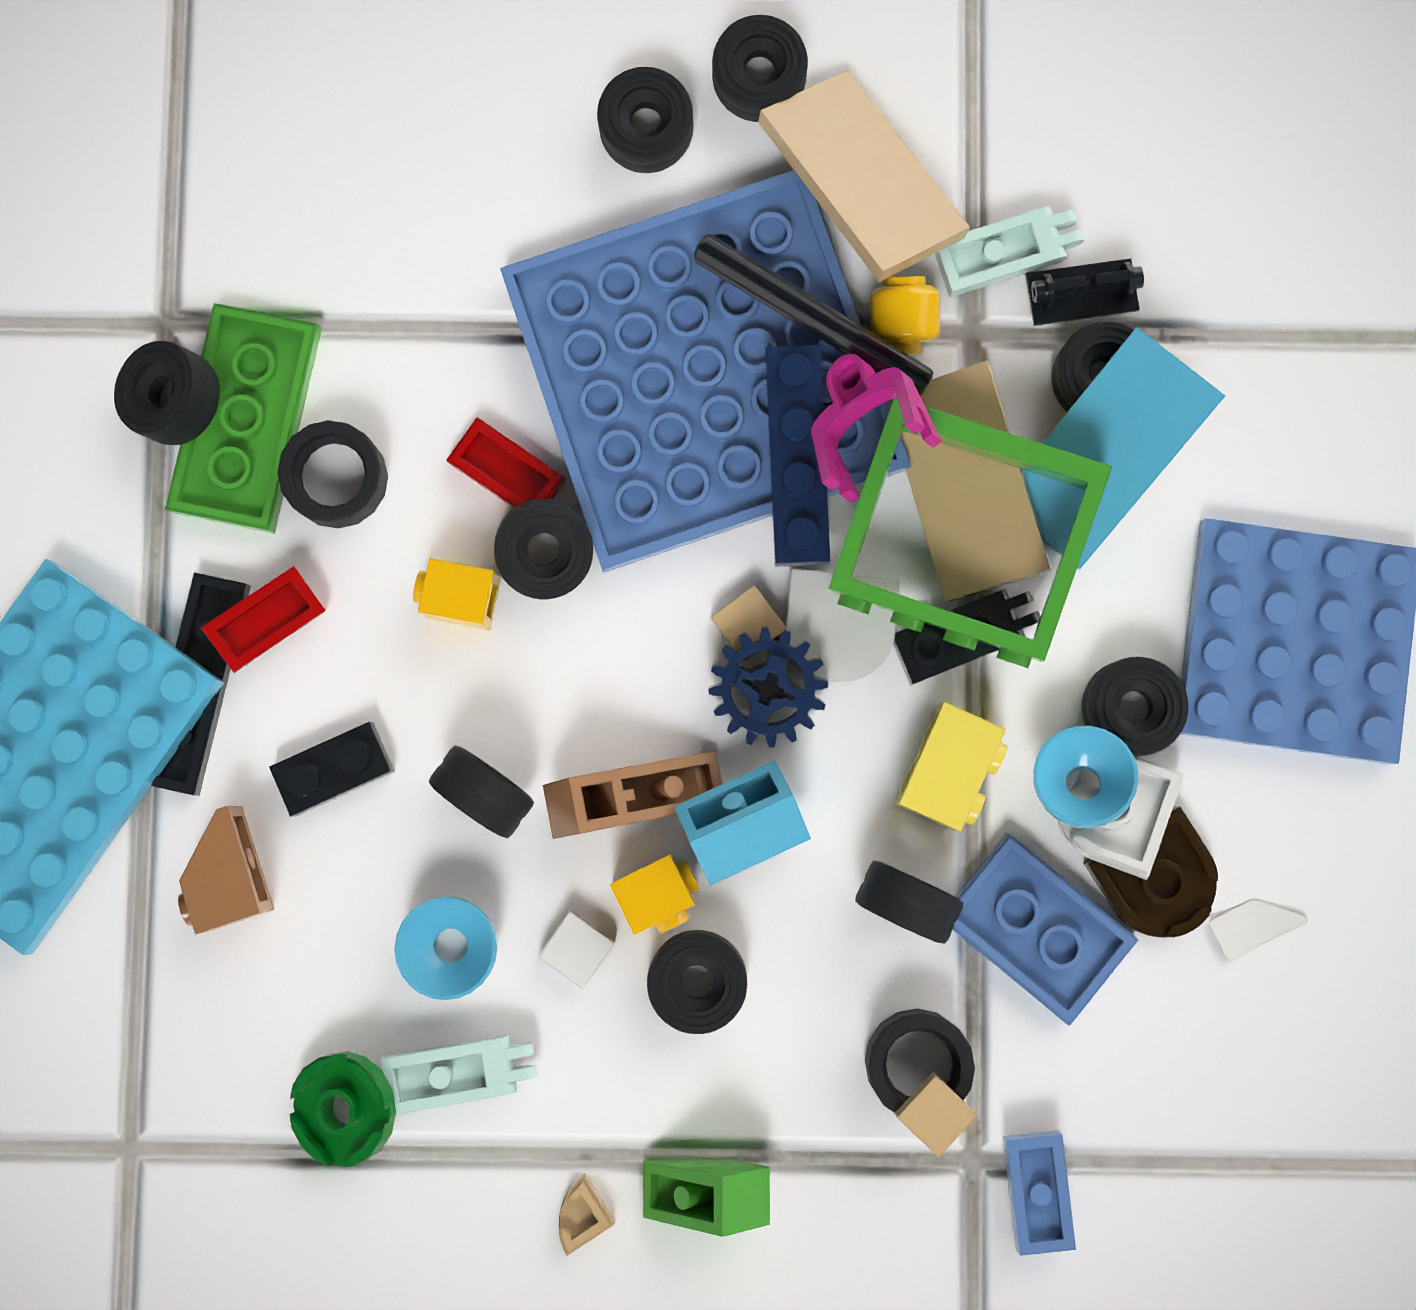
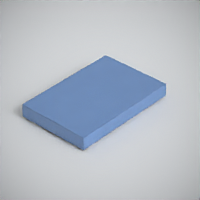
M1005 833L955 895L964 904L959 918L954 923L953 931L1068 1026L1074 1022L1138 942L1134 935L1010 833Z

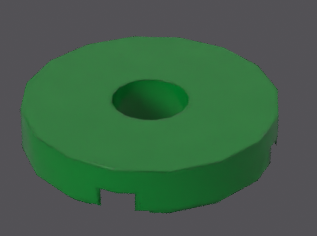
M349 1051L324 1055L301 1070L292 1085L290 1099L294 1098V1112L289 1114L291 1128L301 1148L319 1163L327 1166L335 1164L344 1167L356 1166L380 1152L392 1135L396 1116L393 1090L383 1071L367 1057ZM336 1095L342 1097L349 1106L350 1117L347 1124L339 1121L334 1114L333 1101Z

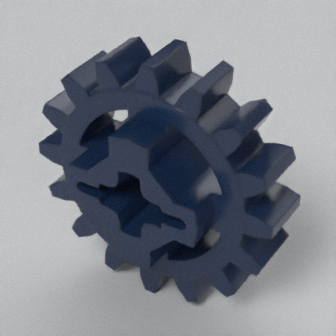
M762 627L760 640L754 642L746 632L740 633L742 648L737 651L733 647L725 645L722 648V652L729 662L727 665L713 664L711 672L721 677L722 682L709 686L708 692L709 695L722 696L723 702L719 703L713 712L715 716H723L729 713L732 717L727 726L728 733L732 734L740 727L747 730L746 744L752 745L758 734L766 735L769 748L775 747L777 734L783 732L793 743L797 741L795 726L799 723L808 729H812L815 726L814 721L808 714L810 709H825V702L815 696V691L828 688V680L814 677L813 674L823 665L820 657L807 661L804 656L808 652L810 643L806 640L799 643L796 647L791 646V632L785 629L778 640L771 639L768 627ZM770 650L766 662L753 668L743 665L739 666L749 655L759 651ZM789 657L801 668L805 678V688L790 681L785 671ZM768 673H773L777 675V685L783 688L784 692L781 694L772 693L769 700H763L759 698L760 688L752 685V681H755V679L764 681ZM731 686L745 692L751 704L748 716L736 705L732 696ZM784 706L797 708L793 714L783 720L768 722L770 713Z

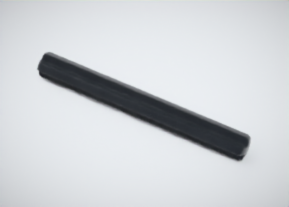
M706 234L697 245L694 252V261L703 268L842 353L859 356L874 369L875 373L895 367L913 380L919 395H922L934 374L930 367L712 234Z

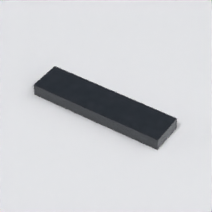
M196 572L193 574L175 648L192 658L225 683L217 694L215 693L203 710L199 720L178 745L179 748L163 771L151 783L153 787L200 796L231 670L201 627L248 597L251 586L246 583Z

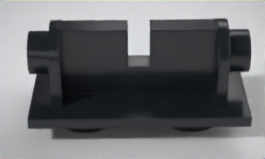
M1131 258L1025 274L1033 326L1140 310L1137 289L1144 286V273L1141 266H1132Z

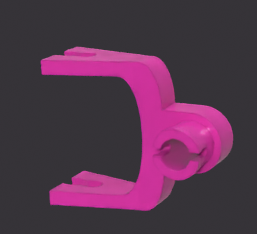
M855 354L844 355L832 364L827 373L826 385L833 403L815 420L811 428V435L822 484L831 490L838 487L840 495L852 503L860 496L838 451V444L845 431L864 414L874 410L875 407L888 400L898 398L906 428L914 434L920 432L923 441L933 448L940 444L942 440L913 380L900 369L892 367L875 374L874 369Z

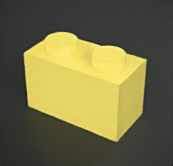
M943 702L937 705L894 804L952 831L961 832L965 823L973 826L986 798L985 795L978 793L987 773L995 775L1005 757L1008 745L1001 743L1006 729L949 703Z

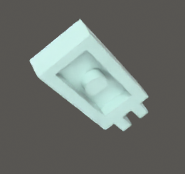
M1050 207L1039 208L970 230L964 239L935 253L949 298L1036 271L1067 259L1068 256L1065 250L1076 247L1084 242L1081 230H1074L1062 235L1058 231L1070 227L1077 222L1074 210L1053 215Z
M508 1035L384 1056L380 1059L381 1070L393 1090L396 1115L513 1094L517 1092V1081L528 1080L538 1076L536 1065L513 1067L512 1059L534 1054L532 1042L510 1045Z

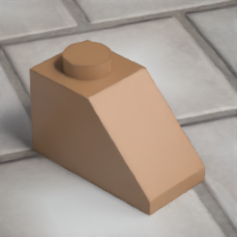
M225 806L216 809L179 879L182 893L178 895L179 910L185 923L193 926L195 935L213 931L274 910L243 806Z

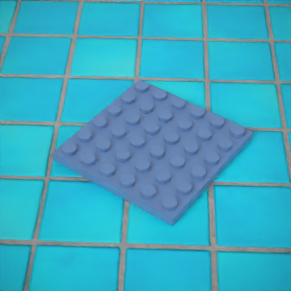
M794 170L500 268L603 573L772 516L765 362L766 347L820 345L823 411L833 403L826 385L827 373L832 364L846 354L694 261V252L697 245L706 234H712L861 325L816 198ZM888 401L859 418L845 431L839 441L838 451L855 487L864 485L890 411ZM901 436L887 477L906 471L905 469L911 467ZM827 487L828 497L839 494L838 487L834 490Z

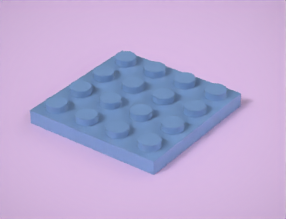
M1209 518L1202 520L1199 526L1181 682L1187 693L1189 708L1187 721L1180 735L1388 765L1399 764L1416 613V548Z

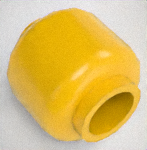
M926 276L891 277L883 280V287L876 288L870 294V331L907 354H921L922 343L931 342L937 339L940 334L939 291L931 285H926Z

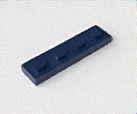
M820 345L766 347L765 362L774 566L829 565L831 560L827 486L822 484L811 435L813 423L823 412Z

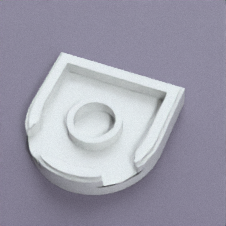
M792 569L786 630L791 632V646L796 647L804 640L810 643L808 652L804 656L807 661L812 658H821L823 665L813 672L814 677L827 679L831 683H850L864 678L875 671L887 658L894 642L896 624L890 622L893 612L872 605L869 615L838 605L837 602L840 594L828 589L834 573ZM862 575L852 576V579L899 594L900 579Z
M1134 756L1138 767L1139 781L1136 795L1129 808L1119 818L1096 828H1077L1066 825L1058 820L1057 823L1064 838L1080 854L1147 880L1184 774ZM1075 770L1066 779L1068 791L1078 799L1092 798L1100 790L1098 778L1089 770Z

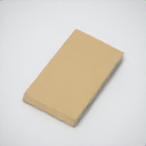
M848 70L760 111L758 120L760 126L878 282L966 237L970 226Z
M987 360L932 379L924 393L920 395L926 407L1011 433L993 373ZM893 399L888 400L889 405H890V408H891ZM902 431L901 438L911 463V467L905 469L945 602L955 601L1053 570L1022 469L942 443L933 448L923 441L922 437Z

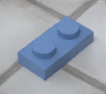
M1055 1130L1003 1136L1016 1251L1020 1256L1076 1250L1062 1134Z

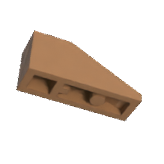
M712 751L568 777L542 786L552 838L557 839L677 815L674 806L723 783L717 753Z

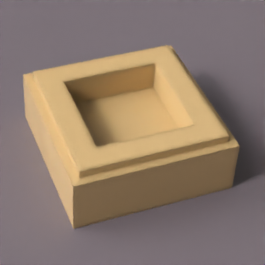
M755 585L711 617V620L731 647L737 651L742 648L740 633L746 632L754 642L760 640L762 627H768L771 639L773 640L787 629ZM753 653V654L749 655L748 657H746V658L743 660V662L746 661L748 658H750V657H751L752 655H754L755 653Z
M934 1072L894 1113L938 1158L978 1116Z

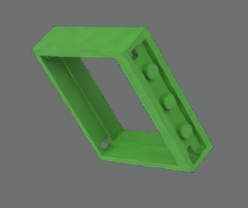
M894 398L828 589L840 594L837 602L838 605L869 615L872 605L893 612L890 619L891 623L917 632H922L924 623L946 630L943 640L975 651L977 642L980 641L999 648L996 658L1025 668H1029L1032 659L1044 662L1112 466L926 407L941 437L942 444L1085 489L1034 637L1031 639L852 579L901 433L904 431L914 434L905 427L898 398ZM918 432L917 434H914V435H917V436L922 437L921 434H920V432Z

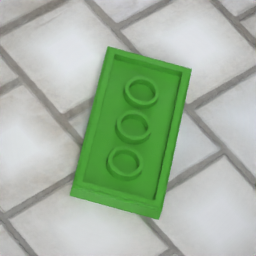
M216 303L213 304L201 356L210 363L217 374L220 385L219 404L216 414L206 430L194 440L180 445L165 510L179 515L275 534L284 496L281 492L277 474L280 455L290 438L299 431L322 331L318 324Z

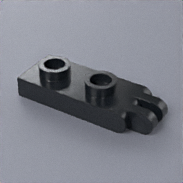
M1006 589L950 610V612L1025 637L1023 629L1037 624L1041 616L1039 611L1018 618L1015 609L1033 602V596L1030 591L1010 598ZM924 623L922 632L908 628L896 632L893 642L910 686L999 651V648L980 641L977 642L975 651L943 640L946 630Z

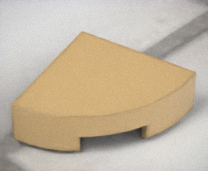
M586 1173L580 1176L570 1187L560 1210L559 1238L566 1256L615 1224L614 1217Z

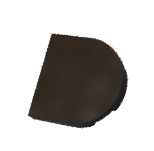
M1175 806L1172 809L1147 880L1092 859L1083 863L1117 917L1128 927L1139 933L1162 938L1179 937L1198 928L1212 911L1211 907L1217 889L1218 870L1213 857L1180 806Z

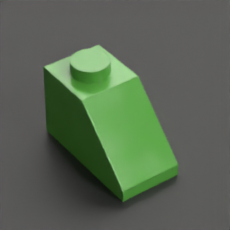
M734 1159L643 1160V1218L720 1237L770 1225V1167Z

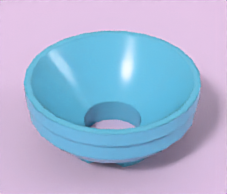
M1075 726L1053 735L1039 751L1033 769L1034 788L1045 810L1058 821L1077 828H1096L1119 818L1129 808L1136 795L1139 782L1138 767L1128 746L1111 732L1093 726ZM1079 769L1091 771L1099 780V792L1089 799L1074 797L1066 786V779L1072 772Z
M445 896L423 902L409 912L397 932L394 950L399 971L409 986L429 998L451 1000L472 993L485 982L496 962L498 944L492 922L484 911L472 902L462 898ZM445 929H456L467 940V951L459 961H446L439 956L436 950V940Z

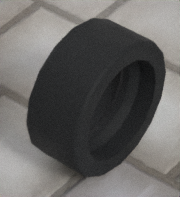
M331 420L309 424L294 434L281 452L277 472L281 492L294 510L319 526L338 529L359 524L373 514L385 496L388 481L384 457L370 438L348 423ZM329 444L346 445L356 451L363 461L365 470L363 486L358 494L347 503L337 506L322 505L311 499L304 489L302 480L303 467L311 454L322 446Z
M918 1008L896 1012L879 1024L868 1041L864 1060L868 1081L881 1103L893 1113L910 1096L903 1094L894 1087L888 1077L886 1062L890 1048L897 1039L906 1033L923 1031L932 1033L943 1040L950 1051L952 1060L951 1074L946 1084L963 1101L972 1088L975 1073L972 1048L960 1029L936 1012Z

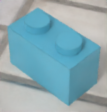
M775 760L674 806L688 841L710 886L811 839L794 795Z

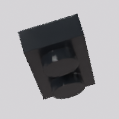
M370 721L269 766L290 817L299 816L395 772L374 722Z

